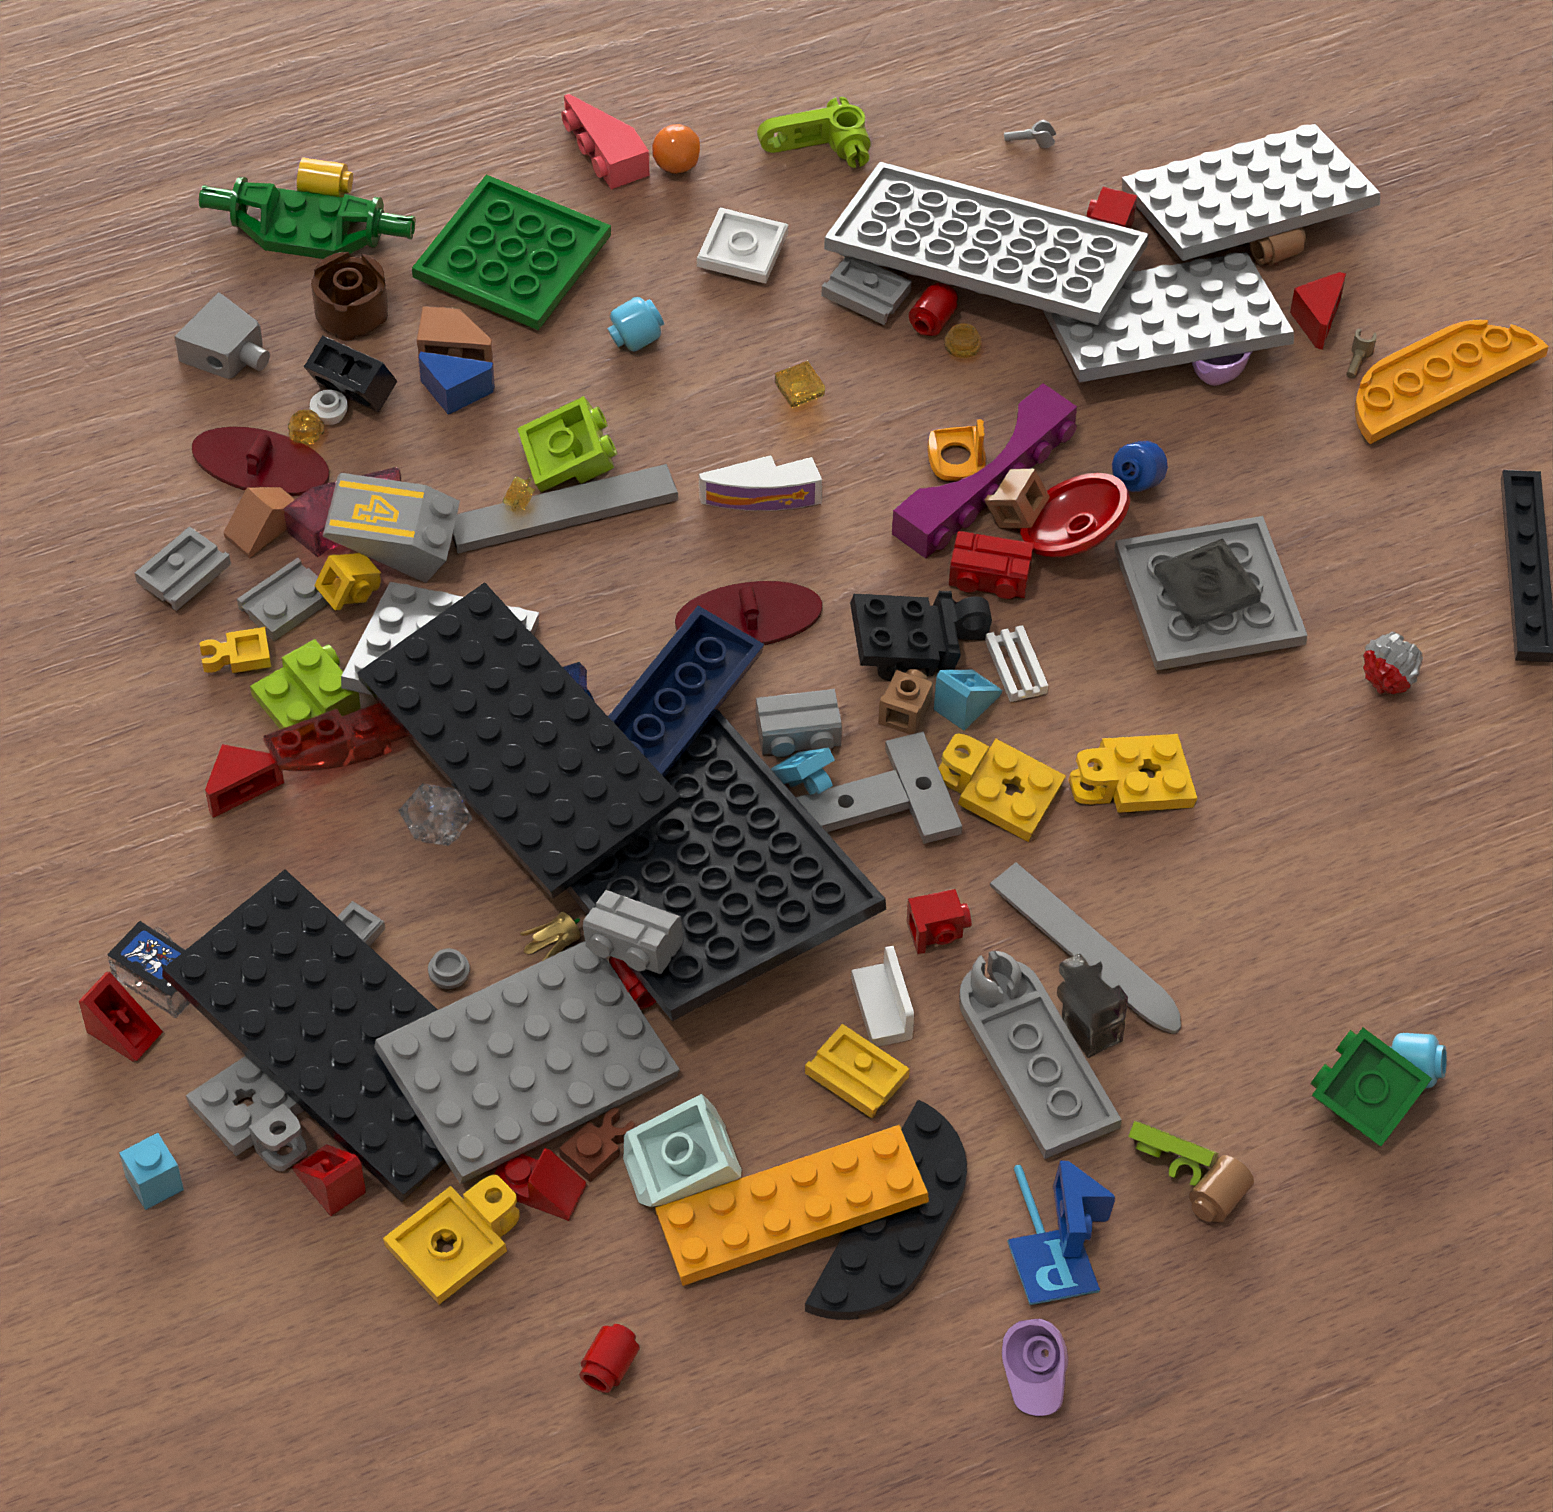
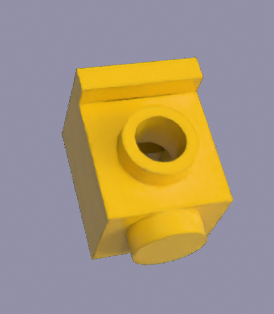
M363 554L330 555L314 586L335 611L341 610L344 604L366 602L372 591H376L380 587L381 572Z

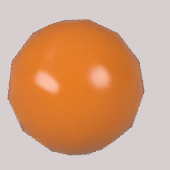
M682 124L666 126L655 136L652 144L653 157L657 165L666 172L672 174L687 172L697 164L700 152L699 137L688 126Z

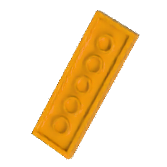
M896 1125L655 1207L680 1281L682 1286L927 1203L929 1202V1197L900 1125Z

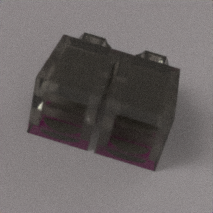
M1076 954L1059 964V973L1065 981L1057 987V996L1063 1003V1021L1081 1050L1089 1058L1123 1041L1124 1018H1126L1128 996L1120 985L1108 990L1102 983L1103 965L1101 962L1090 966L1082 954Z

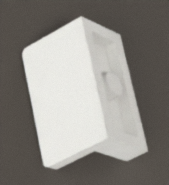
M888 946L884 949L883 964L851 970L852 984L869 1040L877 1047L912 1040L913 1007L894 946Z

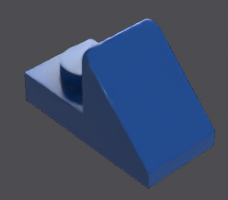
M1060 1161L1053 1183L1062 1257H1080L1084 1241L1091 1239L1092 1221L1105 1222L1109 1220L1115 1196L1071 1162Z

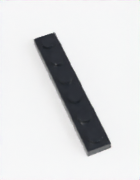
M1503 470L1500 480L1515 661L1553 662V604L1541 471Z

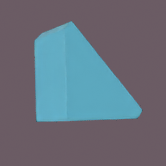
M973 669L940 670L936 676L934 710L965 731L1000 697L1003 690Z

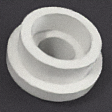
M336 390L320 391L310 401L311 414L318 422L324 425L339 423L348 408L346 397Z

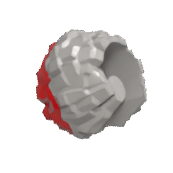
M1393 631L1382 635L1376 640H1371L1365 646V653L1363 654L1365 679L1371 682L1372 686L1380 694L1387 692L1395 695L1406 692L1413 683L1417 682L1422 664V652L1417 646L1407 641L1403 642L1404 637Z

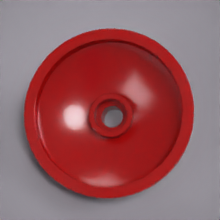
M1089 473L1067 479L1047 490L1050 498L1032 527L1020 528L1021 536L1024 542L1034 543L1033 552L1042 556L1062 558L1086 552L1104 542L1119 528L1129 509V492L1125 484L1111 474Z

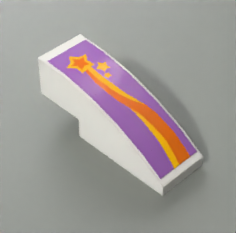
M770 455L699 474V499L701 504L745 511H777L821 504L822 478L812 457L776 466Z

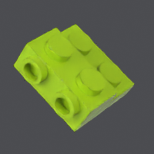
M584 396L517 428L535 485L541 492L574 476L582 484L614 468L611 458L617 455V450L608 434L603 435L602 429L608 427L605 416L599 407L592 408Z
M316 639L282 657V668L250 686L253 698L294 747L361 709L359 692L341 688L343 671L338 666L340 661L335 650L329 644L322 647Z

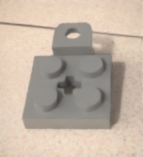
M244 1056L186 1095L189 1106L235 1156L254 1145L256 1153L271 1168L277 1171H284L304 1158L308 1153L306 1143L301 1136L302 1129L296 1117L304 1109L247 1056ZM252 1097V1105L247 1107L242 1103L236 1106L239 1100ZM290 1146L293 1148L288 1155L282 1156L277 1154L281 1147Z

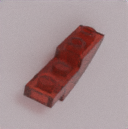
M377 703L345 716H341L338 709H334L264 735L263 741L279 770L316 771L352 765L391 753V743L408 737V735L382 705Z

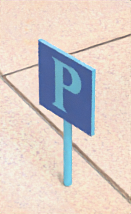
M1015 1165L1014 1171L1037 1234L1008 1239L1007 1242L1029 1305L1099 1292L1100 1288L1084 1245L1080 1257H1062L1059 1230L1045 1232L1021 1165Z

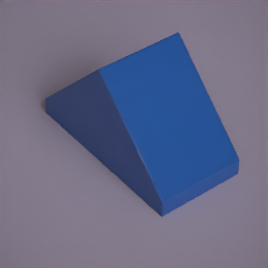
M420 351L418 358L421 382L448 415L493 393L495 384L492 362Z

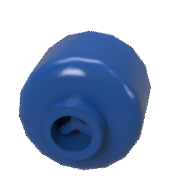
M1136 441L1121 447L1114 455L1112 462L1113 476L1119 478L1125 484L1127 490L1131 492H1141L1159 485L1165 478L1168 469L1167 457L1164 451L1157 444L1150 441Z

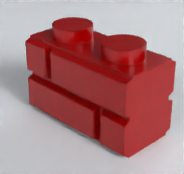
M958 531L950 564L949 586L957 587L959 590L969 593L976 590L995 593L998 597L1004 599L1014 597L1025 598L1032 566L1034 543Z

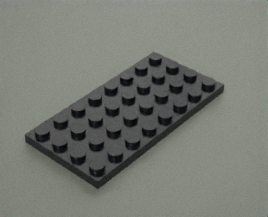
M485 582L357 672L359 681L552 899L682 804L681 795Z
M286 869L163 968L162 977L349 1153L358 1156L361 1164L401 1202L446 1163L374 1048L376 1039L425 1017L438 1009Z

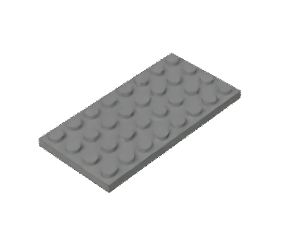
M879 162L825 236L824 249L839 253L842 256L872 262L878 266L901 270L910 275L923 276L940 281L943 284L959 286L979 294H988L1009 300L1012 303L1028 305L1048 313H1057L1078 319L1081 322L1099 325L1146 249L1149 234Z

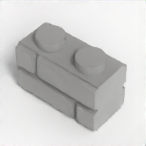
M835 689L756 698L755 717L762 755L773 754L778 757H785L791 755L794 751L829 748L831 750L834 746H841L842 724Z
M607 890L604 891L596 902V907L591 909L583 921L586 947L591 952L602 958L612 956L623 960L637 971L647 969L662 974L669 964L671 956L674 957L683 944L684 936L680 916Z

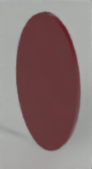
M221 427L199 434L192 443L193 457L205 472L217 480L241 490L259 487H281L291 497L302 496L319 491L329 481L328 465L316 451L300 441L276 432L251 427Z
M754 581L732 584L708 591L686 603L676 615L675 628L678 631L699 605L764 645H769L794 637L810 628L822 613V600L811 589L789 582Z

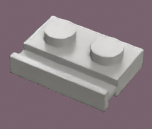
M845 257L830 275V280L822 285L821 296L885 325L887 317L897 310L911 292L912 281L868 261L854 257Z
M189 526L135 572L136 582L163 602L167 601L172 604V608L177 611L231 565L230 555L226 552H220L214 543Z
M296 558L237 598L238 608L241 611H245L249 615V619L259 628L265 627L266 635L273 641L329 603L314 586L318 576L310 568L306 569L299 558Z

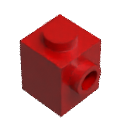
M1102 187L1098 199H1091L1086 217L1131 229L1135 218L1137 195Z

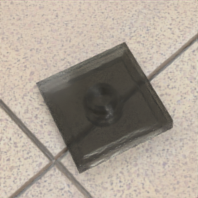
M1223 538L1155 564L1154 574L1191 628L1260 602L1261 592Z

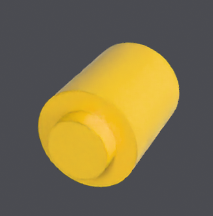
M302 158L297 174V191L344 197L345 193L351 192L353 173L348 172L347 164Z

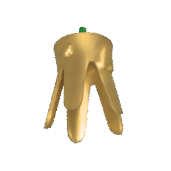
M561 912L551 922L521 932V936L537 932L533 935V941L525 946L524 953L532 954L555 941L557 943L543 960L560 953L565 946L580 939V931L576 925L580 922V919L573 920L568 914Z

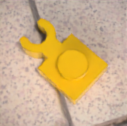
M265 627L226 633L227 642L223 643L212 639L199 643L201 656L214 655L213 657L202 659L204 672H216L224 665L231 664L232 673L271 667Z

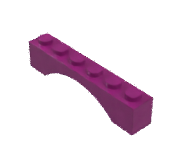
M1042 383L1018 404L1014 433L1004 450L990 464L973 475L938 487L917 489L893 510L892 535L925 559L937 549L941 550L946 547L956 532L962 527H969L976 519L977 514L987 507L985 498L987 495L995 494L1010 469H1031L1035 464L1043 463L1049 457L1051 451L1061 442L1065 443L1070 440L1077 428L1075 424L1077 406Z

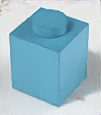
M159 1133L119 1152L125 1177L145 1210L184 1190L178 1164Z

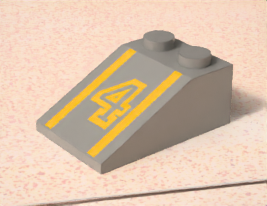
M340 473L337 477L323 537L427 583L447 560L460 501L427 485Z

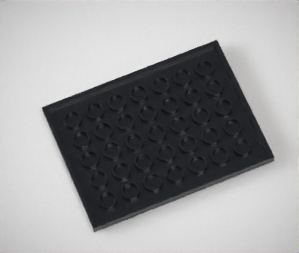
M719 710L715 712L664 777L681 795L682 804L566 889L586 915L589 914L593 907H596V902L604 891L607 890L681 917L684 936L683 944L674 957L671 956V960L662 974L647 969L637 971L627 964L672 1021L886 910L885 897Z

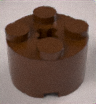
M339 252L324 258L317 264L314 269L313 279H311L315 317L324 329L336 334V337L340 340L350 341L358 335L374 330L387 320L386 283L384 271L379 262L371 256L362 253L360 258L349 256V252Z

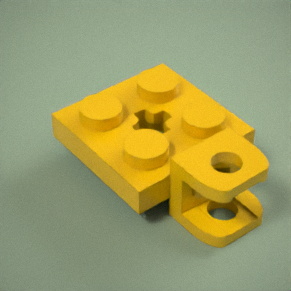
M960 733L952 737L942 754V763L939 766V771L945 785L961 794L958 805L1029 842L1066 775L996 738L989 748L988 745ZM963 748L968 751L969 755L956 749ZM949 768L961 775L952 774L949 771ZM1004 784L1016 785L1022 794L1015 792L1012 796L1006 793L1007 787Z
M1178 734L1102 738L1099 748L1082 750L1077 754L1075 761L1077 762L1078 769L1073 770L1068 778L1076 802L1090 805L1107 804L1111 802L1113 797L1118 813L1194 808L1197 801V795ZM1094 762L1093 767H1088V763ZM1148 768L1154 771V778H1149L1146 772H1140L1139 770ZM1080 783L1093 785L1094 790L1087 791L1081 787Z
M491 1175L479 1181L463 1194L464 1199L452 1186H449L383 1238L385 1247L439 1305L507 1252L506 1244L502 1241L501 1237L517 1224L520 1212L515 1207L517 1203L516 1194L498 1175ZM440 1238L446 1242L452 1238L456 1240L453 1244V1250L447 1253L437 1252L438 1245L436 1241Z

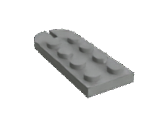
M991 951L989 952L987 971L993 980L991 981L984 976L986 962L982 955L979 956L973 964L972 970L967 973L961 983L959 1007L1044 1159L1119 1129L1122 1119L1034 971L1004 952Z

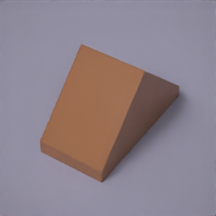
M281 487L247 488L223 532L224 537L250 559L306 515L307 511Z

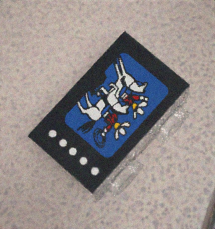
M139 921L107 954L112 975L119 982L174 1018H177L190 1004L162 977L163 968L186 949L174 943L171 937L162 929L157 927L152 929L142 921Z

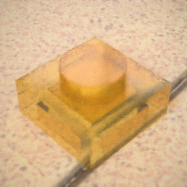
M809 361L775 373V384L791 408L825 395V385Z

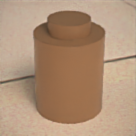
M1228 1155L1220 1156L1189 1194L1193 1212L1206 1222H1223L1253 1186L1254 1177L1242 1162Z

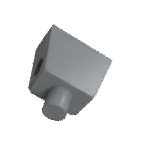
M219 292L175 335L180 362L227 379L234 378L246 365L261 371L266 367L270 359L269 351L262 348L263 343L259 323Z

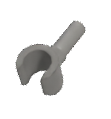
M1041 120L1034 124L1032 129L1005 132L1004 140L1036 139L1041 148H1049L1055 143L1052 136H1055L1056 132L1048 121Z

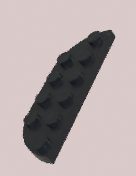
M917 1100L901 1129L927 1189L929 1202L845 1230L805 1303V1312L828 1319H858V1316L874 1312L882 1308L884 1311L892 1308L902 1301L919 1282L959 1208L964 1195L967 1176L965 1150L957 1132L949 1121L930 1105Z

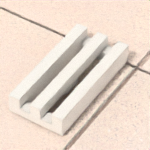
M1023 625L1015 627V632L1011 633L1008 629L1001 630L998 636H995L994 632L987 633L985 643L1009 701L1014 702L1047 694V681ZM1015 642L1018 643L1020 651L1023 655V658L1026 662L1028 670L1035 684L1034 687H1032V684L1029 680L1027 672L1024 668V665L1014 644ZM1005 645L1015 673L1023 688L1022 690H1017L999 646Z

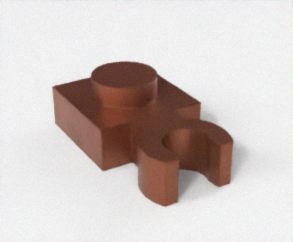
M612 1108L604 1115L601 1127L597 1128L589 1121L559 1148V1155L587 1181L591 1182L620 1156V1147L616 1143H624L625 1133L635 1128V1123L631 1120L623 1128L614 1127L613 1124L620 1119V1112L618 1108Z

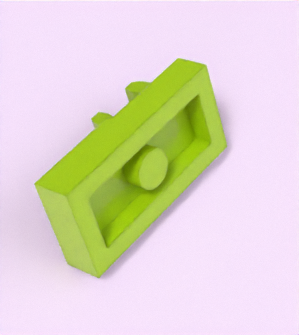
M1134 1121L1128 1136L1138 1141L1136 1149L1160 1158L1162 1151L1181 1155L1180 1158L1175 1159L1171 1163L1169 1176L1176 1178L1179 1168L1183 1165H1189L1193 1169V1177L1190 1181V1184L1196 1186L1203 1177V1170L1200 1164L1212 1167L1218 1156L1217 1152L1138 1121Z

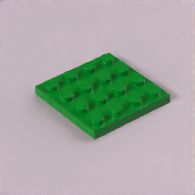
M486 174L413 265L412 276L431 286L539 330L610 238L611 225Z

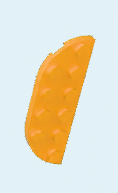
M1469 320L1445 327L1381 359L1366 372L1360 382L1355 401V417L1358 427L1367 442L1372 444L1545 357L1549 346L1533 333L1513 324L1510 325V328L1487 325L1488 320Z

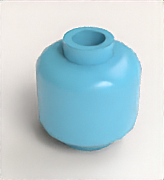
M634 297L611 312L610 319L613 325L608 327L607 330L618 347L625 344L630 351L636 352L657 340L661 336L660 327L665 323L650 299L644 301L641 297Z
M1399 1033L1395 1036L1391 1048L1432 1078L1426 1088L1434 1087L1438 1078L1444 1079L1447 1066L1446 1046L1440 1045L1435 1035Z

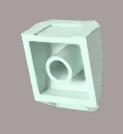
M703 1094L627 1131L624 1135L623 1160L638 1202L646 1206L664 1205L741 1178L742 1169L727 1134L726 1126L714 1105Z

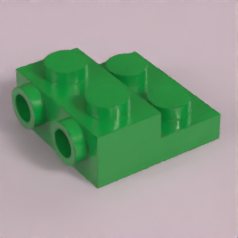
M1362 1027L1358 1034L1351 1030L1347 1033L1336 1048L1341 1057L1332 1068L1324 1064L1310 1084L1316 1088L1312 1097L1381 1147L1432 1078Z

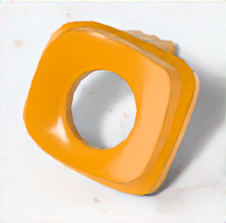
M977 419L976 426L945 428L930 432L928 440L929 462L931 469L941 480L959 481L977 473L986 466L984 421L982 419ZM957 445L966 448L970 453V458L962 464H950L942 458L941 453L948 446Z

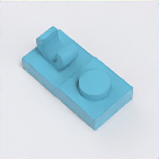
M829 748L803 751L777 764L771 770L783 784L788 783L790 787H794L804 783L810 795L815 792L820 794L833 786L830 777L822 768L835 759Z

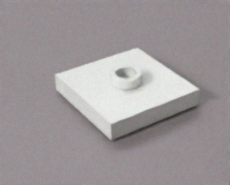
M719 208L698 254L697 267L766 284L788 234V224Z

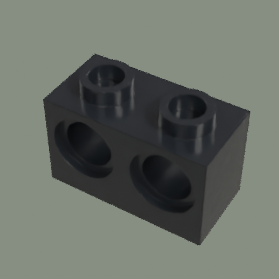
M323 335L304 365V368L319 386L328 390H336L346 398L378 413L398 382L383 362Z

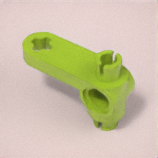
M835 97L827 103L826 108L767 119L757 130L761 147L767 152L775 153L829 143L831 149L837 152L840 158L845 159L852 168H856L855 159L858 160L860 167L869 161L868 150L871 142L865 128L864 112L859 107L849 104L845 97H839L841 105L838 104Z

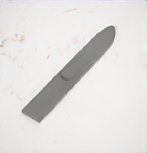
M1017 862L990 883L991 888L1117 997L1120 986L1128 996L1127 1005L1139 1016L1163 1031L1171 1034L1179 1032L1181 1028L1180 1012L1170 995ZM1120 990V999L1125 1003L1124 996Z

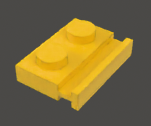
M841 1024L817 1051L815 1058L811 1062L808 1061L805 1065L806 1075L872 1119L881 1105L884 1106L909 1078L910 1068L844 1024Z

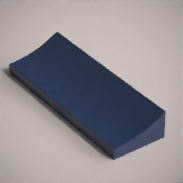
M698 605L608 717L659 773L665 777L762 654L764 644Z

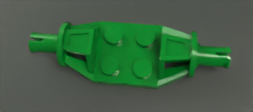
M246 177L237 178L233 190L203 185L199 193L200 208L229 211L232 226L241 228L265 251L324 259L339 252H349L350 254L365 246L375 248L381 234L412 239L415 232V216L385 213L383 199L376 196L372 201L344 194V197L276 188L271 183L248 182ZM248 205L261 209V222L247 214ZM351 222H367L365 230L347 235Z

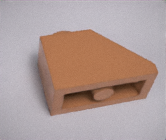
M423 306L417 336L418 357L421 351L493 363L492 339L460 309Z

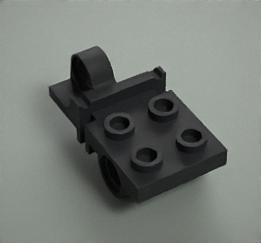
M939 591L933 606H930L929 597L853 594L850 602L860 666H877L878 675L887 681L892 680L896 670L906 673L910 669L926 668L927 676H933L936 668H939V671L955 670L961 656L958 639L985 640L992 623L990 607L986 599L982 597H968L955 602L952 599V591Z

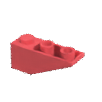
M570 94L564 95L565 111L561 113L563 124L568 132L572 131L576 136L582 154H588L592 160L593 169L598 178L603 177L612 190L649 176V150L633 127Z

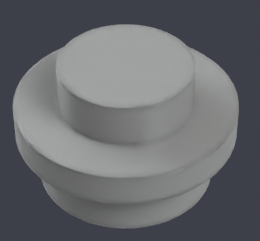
M451 948L438 951L428 965L430 980L436 986L444 989H453L461 986L468 979L470 973L467 958L459 951Z

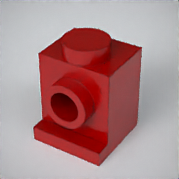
M956 889L908 899L906 921L917 955L925 953L926 945H945L953 942L955 939L963 938V929L972 926L969 907L967 903H960Z

